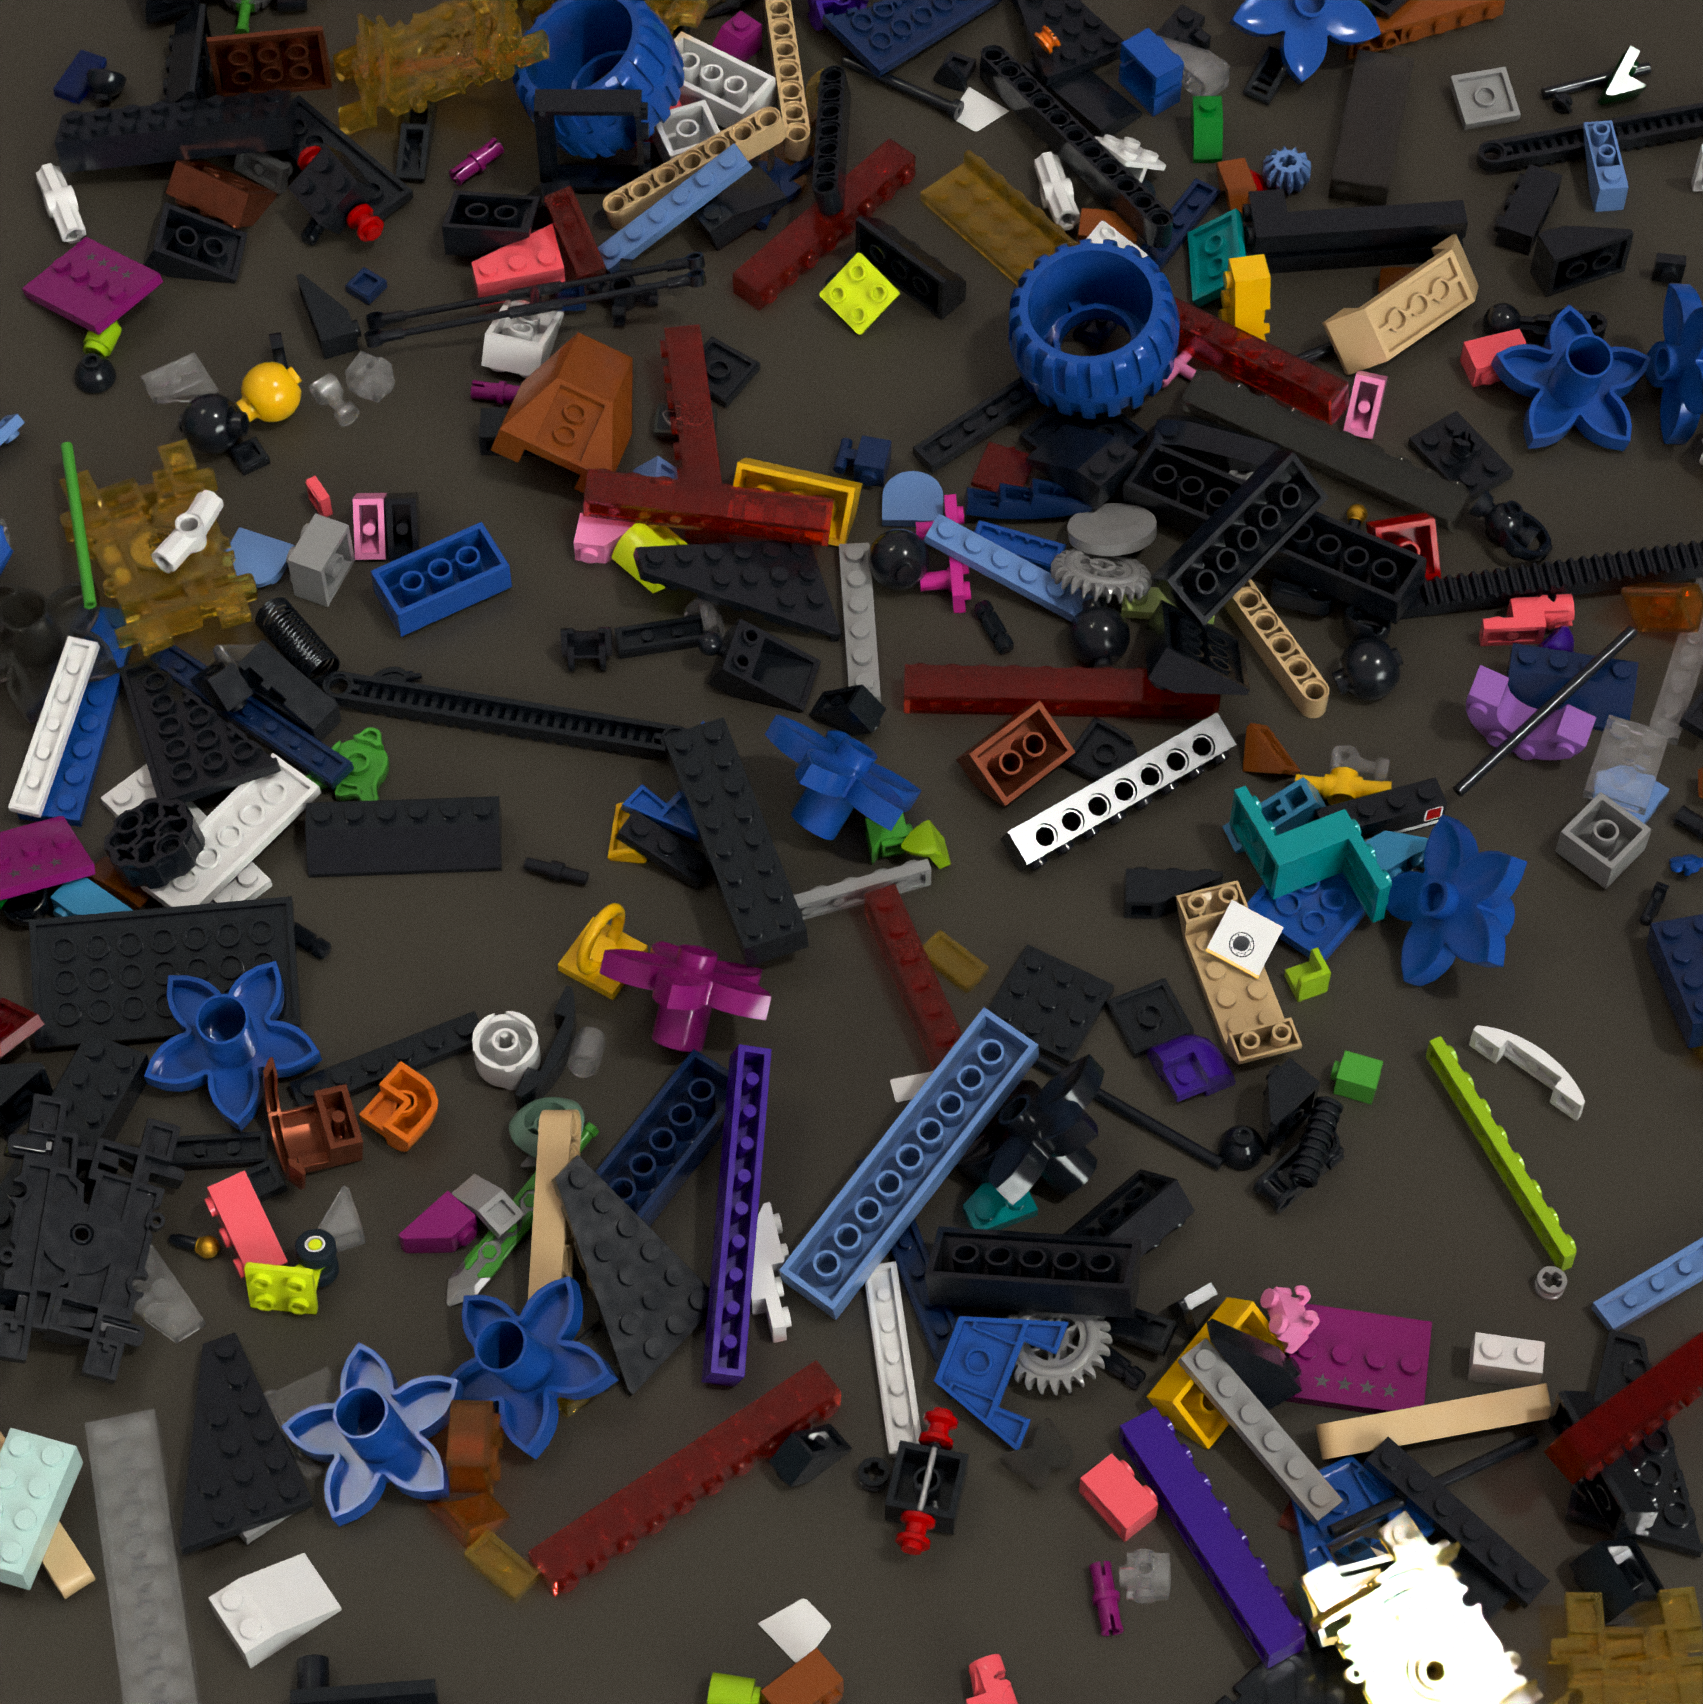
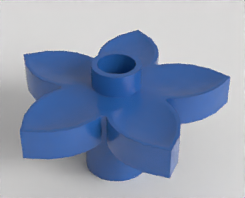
M1245 0L1236 9L1229 21V24L1242 33L1254 37H1269L1280 34L1279 51L1281 61L1287 73L1297 85L1311 76L1323 62L1327 51V39L1340 45L1350 46L1365 43L1381 35L1375 17L1368 7L1359 0Z
M1669 284L1663 309L1665 340L1656 342L1648 351L1647 356L1651 357L1645 375L1652 386L1663 388L1660 421L1664 444H1686L1693 436L1700 415L1703 414V306L1697 291L1690 284Z
M1568 305L1557 315L1545 338L1544 347L1532 344L1511 346L1497 353L1491 365L1499 379L1511 390L1534 398L1523 420V434L1528 449L1546 447L1557 443L1566 436L1572 425H1576L1583 436L1594 444L1607 449L1625 451L1631 440L1632 423L1630 413L1620 397L1631 392L1640 382L1651 357L1635 349L1610 347L1605 340L1594 335L1591 326L1583 315L1571 305Z
M776 714L765 733L767 738L781 752L799 764L795 770V776L799 784L806 786L791 811V816L803 828L821 838L834 840L854 808L872 821L891 831L901 814L912 808L922 791L895 772L875 764L877 754L870 747L852 738L846 732L831 730L823 737L813 729L797 721Z
M1442 814L1432 829L1426 843L1424 873L1409 871L1393 877L1388 897L1389 902L1386 906L1391 915L1412 923L1404 939L1401 967L1404 982L1419 987L1433 982L1443 975L1452 965L1456 956L1463 961L1486 968L1504 967L1505 937L1510 932L1515 919V908L1510 897L1521 882L1527 865V861L1500 851H1484L1479 853L1476 840L1470 829L1458 819Z
M273 961L258 965L243 973L234 982L228 994H221L215 986L201 978L189 975H169L167 983L169 1008L177 1026L184 1033L168 1039L158 1048L150 1059L144 1078L148 1085L165 1091L175 1092L193 1090L208 1082L209 1093L218 1113L227 1123L242 1132L254 1118L261 1104L263 1094L261 1076L270 1057H273L278 1078L291 1077L303 1073L322 1061V1058L311 1038L299 1027L288 1022L276 1021L282 1012L284 1004V984L277 962Z
M567 1276L548 1283L529 1298L521 1315L508 1304L495 1297L465 1295L463 1298V1329L468 1341L474 1347L475 1357L462 1363L450 1376V1378L459 1379L464 1387L461 1403L456 1415L481 1418L499 1411L503 1430L512 1443L536 1460L549 1445L556 1431L559 1418L557 1403L559 1397L571 1400L587 1399L602 1393L618 1381L617 1376L607 1361L590 1347L573 1341L580 1329L583 1318V1299L578 1282Z
M358 1342L347 1357L340 1378L341 1395L336 1403L312 1405L296 1413L281 1426L295 1446L305 1455L320 1462L331 1463L324 1483L325 1502L333 1521L340 1527L359 1519L370 1511L380 1500L388 1482H391L400 1492L412 1498L424 1500L449 1498V1474L446 1464L434 1445L427 1439L441 1432L452 1421L459 1409L464 1387L459 1379L431 1375L412 1379L398 1388L397 1379L386 1361L376 1351Z

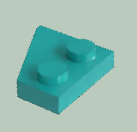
M990 1182L983 1183L963 1204L962 1209L972 1229L1001 1230L1038 1216V1208L1029 1191L1012 1206Z

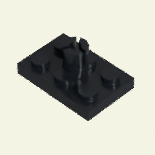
M1457 410L1409 438L1408 446L1464 505L1479 498L1486 489L1489 492L1513 476L1514 470Z

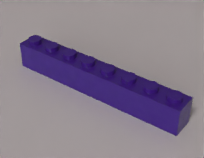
M1154 1407L1120 1425L1118 1441L1148 1487L1156 1494L1164 1512L1262 1663L1268 1669L1303 1650L1305 1634H1307L1306 1627L1298 1615L1293 1616L1286 1606L1288 1602L1282 1589L1279 1586L1274 1587L1268 1579V1570L1260 1557L1255 1558L1249 1550V1541L1241 1528L1236 1529L1230 1521L1231 1515L1226 1504L1221 1499L1217 1501L1211 1492L1212 1485L1207 1475L1203 1471L1198 1472L1192 1463L1194 1462L1192 1453L1187 1445L1184 1443L1180 1445L1174 1436L1175 1429L1167 1416L1162 1417L1157 1408Z

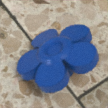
M1693 854L1673 857L1669 860L1670 870L1673 872H1682L1684 870V875L1690 876L1691 873L1698 872L1699 868L1703 867V858Z

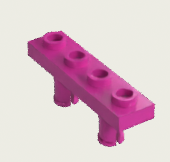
M956 494L944 495L945 517L958 524H965L963 506H957ZM934 521L915 522L916 534L922 540H924ZM949 556L950 567H947V570L927 572L920 580L921 592L949 589V592L952 591L954 613H965V600H971L970 581L964 582L963 575L969 574V567Z

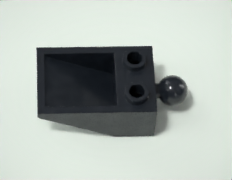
M741 618L724 634L723 640L717 633L707 631L700 635L697 642L699 651L706 656L717 654L707 684L734 698L797 713L804 711L821 660Z

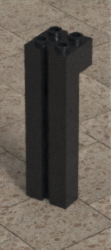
M1284 189L1249 191L1247 204L1242 205V216L1245 222L1243 223L1244 240H1246L1247 245L1245 246L1246 256L1264 254L1270 274L1425 263L1434 257L1432 248L1452 234H1457L1463 248V238L1466 236L1468 226L1463 200L1288 212Z

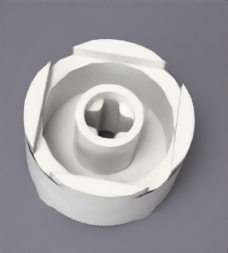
M505 1011L506 1014L499 1015L493 1013L484 1017L474 1029L472 1048L475 1066L479 1075L489 1084L507 1090H516L527 1068L538 1070L540 1066L541 1053L538 1034L533 1022L521 1013L515 1011Z

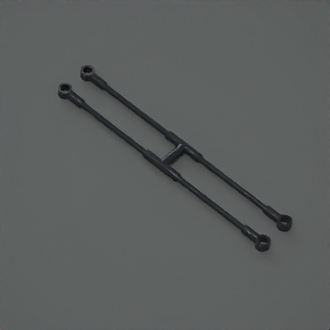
M693 252L683 258L667 260L663 264L566 282L559 280L508 290L507 293L405 312L404 310L387 313L372 312L366 315L368 328L370 329L364 334L366 344L369 348H376L385 342L405 339V336L507 317L513 319L562 310L566 306L663 288L670 290L686 286L692 288L702 287L707 283L705 271L702 269L705 267L704 255L702 252ZM684 269L692 270L685 275L667 278L665 281L563 300L556 298L541 301V296L563 292L564 289L666 270L667 272ZM530 298L529 304L508 307V310L407 329L400 327L391 330H380L385 325L405 322L408 318L505 300L512 302Z

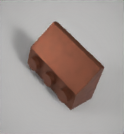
M176 160L166 194L176 198L175 202L185 207L194 206L200 209L199 213L213 219L218 217L224 220V225L240 230V227L253 226L277 195L272 190L206 160Z
M1037 701L1025 706L956 760L974 786L1005 807L1076 752L1041 701Z

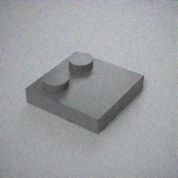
M1506 66L1450 76V88L1464 130L1519 121L1521 113Z

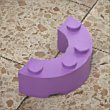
M1480 665L1466 699V712L1473 726L1486 738L1487 742L1494 747H1498L1538 709L1527 706L1517 700L1508 687L1509 677ZM1567 704L1562 709L1553 712L1511 752L1523 760L1570 759L1586 747L1596 717Z

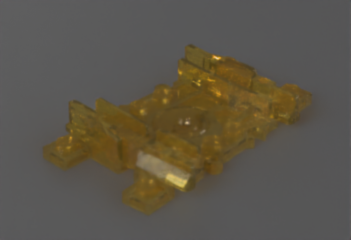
M451 0V3L445 1L420 14L413 13L410 24L404 25L401 20H398L396 25L391 28L381 15L376 16V25L360 13L357 15L360 34L355 35L357 44L333 55L335 74L338 79L343 82L354 76L359 93L361 94V100L339 108V129L346 135H350L368 127L373 128L377 126L378 106L387 108L395 117L409 112L411 108L415 112L421 113L427 108L426 101L436 102L459 92L466 94V87L471 82H474L478 88H481L485 82L498 78L500 81L509 79L515 74L514 65L521 69L550 58L548 35L542 29L522 37L521 19L514 11L518 8L517 0Z
M187 439L157 447L164 469L152 472L154 483L138 486L135 478L132 477L97 489L88 469L77 473L89 556L91 559L97 560L106 578L103 582L105 595L109 598H117L123 621L126 625L114 630L117 644L122 649L138 643L144 656L174 646L172 636L202 627V620L218 616L222 630L253 621L247 603L258 599L256 582L253 575L250 573L236 575L233 566L236 560L234 550L222 552L224 549L231 548L230 539L222 535L217 520L214 521L206 535L207 545L199 552L191 553L174 572L171 571L168 574L160 570L159 566L152 560L151 554L159 547L155 546V544L163 542L173 532L176 518L182 513L187 512L197 494L203 492L204 489L212 492L218 489L215 473L212 468L208 467L197 470ZM65 478L59 479L60 487L69 503ZM69 511L60 516V522L67 542H73L74 534ZM150 514H153L154 523H152Z

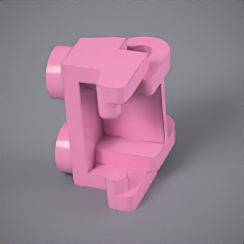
M1303 1285L1294 1288L1296 1295H1300L1297 1298L1291 1296L1293 1293L1290 1288L1276 1286L1274 1289H1266L1260 1299L1261 1306L1267 1309L1270 1317L1269 1330L1276 1334L1278 1340L1282 1341L1285 1352L1289 1354L1295 1353L1309 1338L1308 1335L1320 1322L1317 1312L1305 1310L1304 1305L1310 1300L1311 1294L1309 1289Z

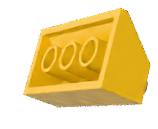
M745 457L737 462L726 521L798 538H809L812 541L839 547V544L847 543L857 513L862 483Z
M1226 1297L1209 1319H1215L1279 1347L1284 1354L1286 1353L1282 1341L1278 1340L1276 1334L1269 1330L1268 1320L1254 1301ZM1206 1322L1146 1397L1157 1408L1162 1417L1167 1416L1170 1419L1174 1428L1204 1449L1209 1450L1229 1423L1178 1363V1360L1205 1338L1210 1342Z

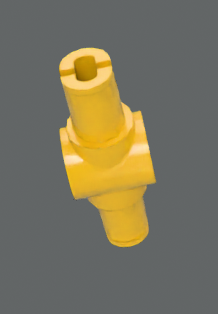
M1349 767L1334 768L1330 774H1325L1324 777L1296 774L1295 782L1302 777L1307 779L1317 788L1323 799H1327L1330 805L1386 791L1392 787V781L1363 780V777L1359 776L1356 770Z

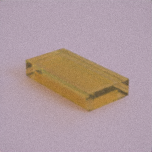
M942 930L936 932L918 950L919 957L966 993L971 991L989 973V967Z

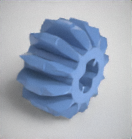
M1283 146L1281 151L1273 149L1270 155H1267L1263 161V180L1266 181L1268 189H1284L1289 196L1292 190L1301 192L1303 186H1307L1310 181L1311 161L1307 160L1306 152L1298 153L1296 147L1292 150H1287Z

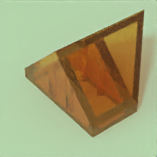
M489 1492L462 1500L426 1503L427 1507L469 1553L503 1526L511 1517Z

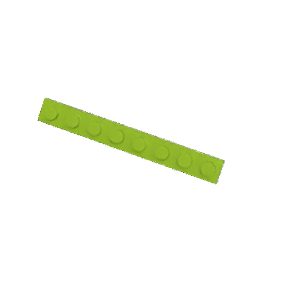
M1441 1036L1430 1040L1425 1057L1556 1267L1562 1271L1572 1268L1577 1248L1572 1237L1569 1234L1565 1235L1561 1229L1556 1211L1546 1205L1542 1198L1539 1184L1536 1180H1531L1526 1173L1522 1157L1518 1152H1513L1504 1128L1501 1125H1496L1491 1117V1110L1487 1101L1484 1098L1480 1099L1474 1089L1472 1077L1468 1072H1463L1458 1064V1057L1451 1045L1447 1046Z

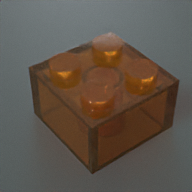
M451 1400L446 1468L452 1493H494L495 1481H501L502 1462L499 1460V1448L503 1449L504 1430L501 1427V1413H495L493 1401Z

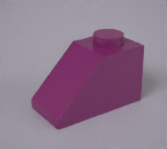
M739 11L721 26L712 46L746 62L762 49V24L743 11Z
M447 1190L398 1234L401 1249L406 1254L454 1253L461 1246H466L473 1241L478 1231L477 1219L474 1213Z

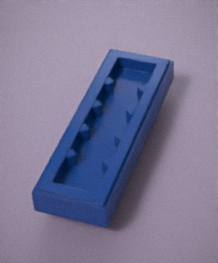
M981 520L978 521L974 531L1051 573V562L1054 560V557L1066 550L1065 544Z

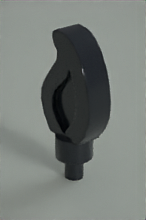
M388 667L373 675L375 677L415 683L416 679H422L421 673L405 671L401 667Z

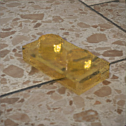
M487 1529L464 1552V1558L515 1603L540 1578V1573L490 1529Z

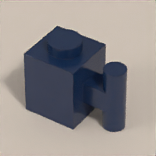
M862 435L858 450L851 449L853 445L851 439L842 438L833 467L834 472L843 474L847 465L854 466V482H859L866 486L884 487L891 462L892 441Z

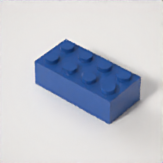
M482 522L370 571L374 593L401 637L512 587L510 566Z

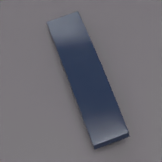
M1032 478L1029 488L999 483L997 492L967 487L964 496L965 515L996 519L1063 517L1076 513L1090 512L1093 508L1056 482Z

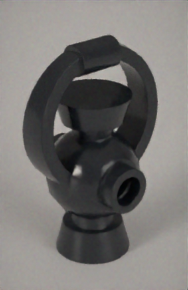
M1486 489L1468 514L1477 518L1485 517V534L1487 538L1493 542H1499L1505 550L1517 558L1526 561L1545 560L1553 548L1546 528L1535 517L1524 512L1522 506L1516 501L1510 500L1495 505L1493 496ZM1537 536L1541 542L1539 548L1536 551L1527 549L1532 540Z

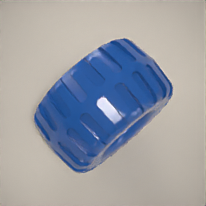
M558 0L553 3L548 11L544 14L541 13L533 21L534 25L531 29L525 31L520 40L522 45L515 51V53L533 51L535 62L527 63L525 58L518 59L517 65L512 68V79L516 94L534 125L535 89L642 90V102H648V120H644V122H649V137L655 133L654 127L659 122L665 123L671 115L670 106L677 105L681 96L679 88L684 85L685 80L683 58L667 25L644 0ZM554 115L556 144L570 155L594 159L600 154L606 158L616 155V150L622 148L628 151L636 146L634 116Z
M1092 239L1079 240V245L1068 247L1067 243L1055 247V253L1048 257L1046 254L1038 257L1034 261V270L1026 269L1019 278L1018 288L1013 290L1010 299L1008 317L1009 347L1026 388L1031 393H1036L1038 400L1047 407H1052L1055 404L1058 412L1067 416H1072L1074 412L1082 413L1084 419H1096V414L1108 413V417H1115L1121 415L1122 408L1130 406L1134 410L1143 405L1144 396L1148 394L1153 397L1161 389L1163 379H1168L1172 373L1179 345L1180 318L1178 308L1166 275L1160 272L1158 265L1149 256L1142 258L1137 248L1130 245L1120 248L1117 241L1104 239L1103 244L1092 243ZM1095 319L1112 321L1122 326L1131 338L1130 342L1125 346L1102 355L1078 356L1061 351L1062 341L1072 328L1082 322Z

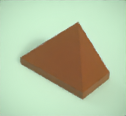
M1250 723L1247 726L1243 772L1296 776V774L1301 773V770L1267 725Z

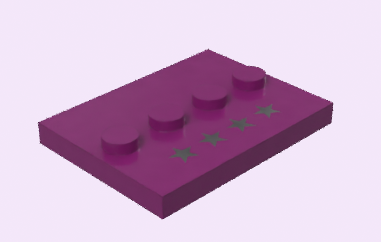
M85 237L25 285L22 290L26 298L99 335L163 283L160 273Z
M57 816L0 832V901L95 875L93 861L64 816Z
M1307 1303L1304 1305L1305 1310L1317 1312L1320 1322L1308 1335L1309 1338L1295 1353L1289 1354V1357L1292 1356L1296 1360L1302 1371V1375L1299 1376L1302 1391L1285 1400L1286 1402L1368 1414H1378L1424 1405L1432 1322Z

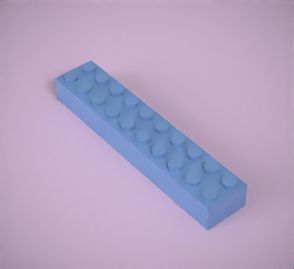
M983 1007L779 1269L782 1281L837 1320L1039 1058L1038 1044Z

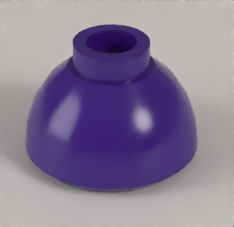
M1562 625L1547 636L1538 647L1574 652V637L1568 626Z

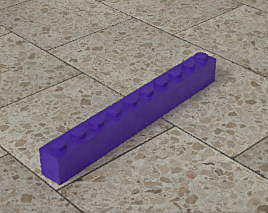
M742 1044L736 1047L729 1059L701 1381L734 1387L745 1377L772 1049Z

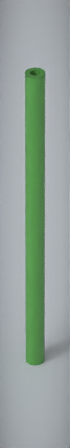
M63 442L61 444V453L85 608L93 609L97 603L74 449L71 442Z

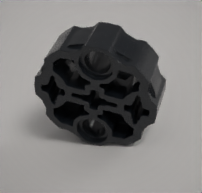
M159 797L144 800L135 808L121 813L114 820V826L111 832L105 836L104 849L121 880L132 888L145 886L149 889H156L166 886L177 877L185 876L196 865V858L204 850L205 837L188 806L179 799L162 800Z

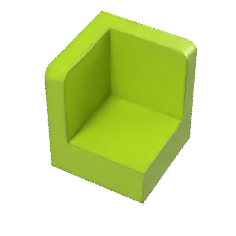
M1318 947L1311 949L1308 962L1285 969L1284 977L1297 1002L1328 991L1331 971Z

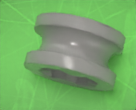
M1544 1267L1539 1271L1534 1282L1535 1291L1545 1300H1556L1565 1291L1567 1277L1558 1267ZM1555 1279L1557 1281L1556 1286L1552 1285L1549 1288L1545 1285L1546 1280Z

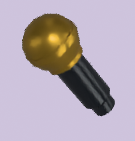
M1361 504L1351 505L1346 513L1348 525L1360 529V526L1368 516L1367 509Z
M178 1233L177 1235L171 1234L169 1237L170 1244H174L175 1247L193 1250L205 1259L213 1258L219 1252L220 1245L218 1240L210 1235L196 1238Z

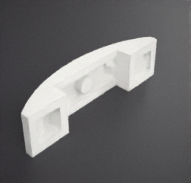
M1480 1025L1473 1029L1469 1046L1495 1064L1504 1055L1552 1089L1550 1103L1577 1122L1581 1117L1585 1104L1584 1097L1569 1073L1553 1057L1533 1043L1510 1032Z

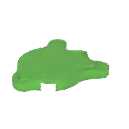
M369 727L361 733L353 735V740L342 744L341 741H338L331 748L351 761L354 769L336 786L335 797L338 801L352 799L358 801L380 800L378 789L386 780L390 764L382 744L381 732L376 728ZM310 774L306 776L317 784L320 790L328 787Z

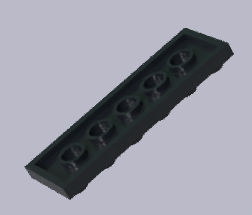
M300 95L292 99L297 119L292 149L277 151L300 171L303 170L299 168L297 161L304 148L319 146L322 149L325 145H328L344 153L377 191L366 203L373 209V216H378L383 220L413 198L411 188Z

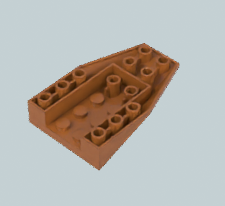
M578 332L521 383L495 438L491 451L519 463L524 450L530 451L579 474L580 477L574 489L602 502L632 435L633 357Z

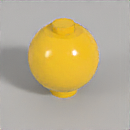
M277 362L258 364L245 375L241 385L242 399L237 401L236 404L242 412L247 413L250 422L256 418L265 422L282 421L291 416L300 403L301 389L298 383L302 380L292 366L286 369L283 364Z

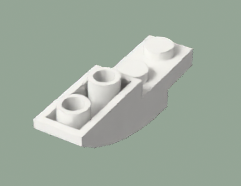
M768 1202L763 1203L757 1220L751 1309L752 1315L766 1313L773 1343L787 1340L786 1328L792 1327L788 1306L781 1307L779 1298L784 1296L779 1269L790 1256L787 1244H780L778 1234L783 1233L779 1213L773 1214L771 1203Z

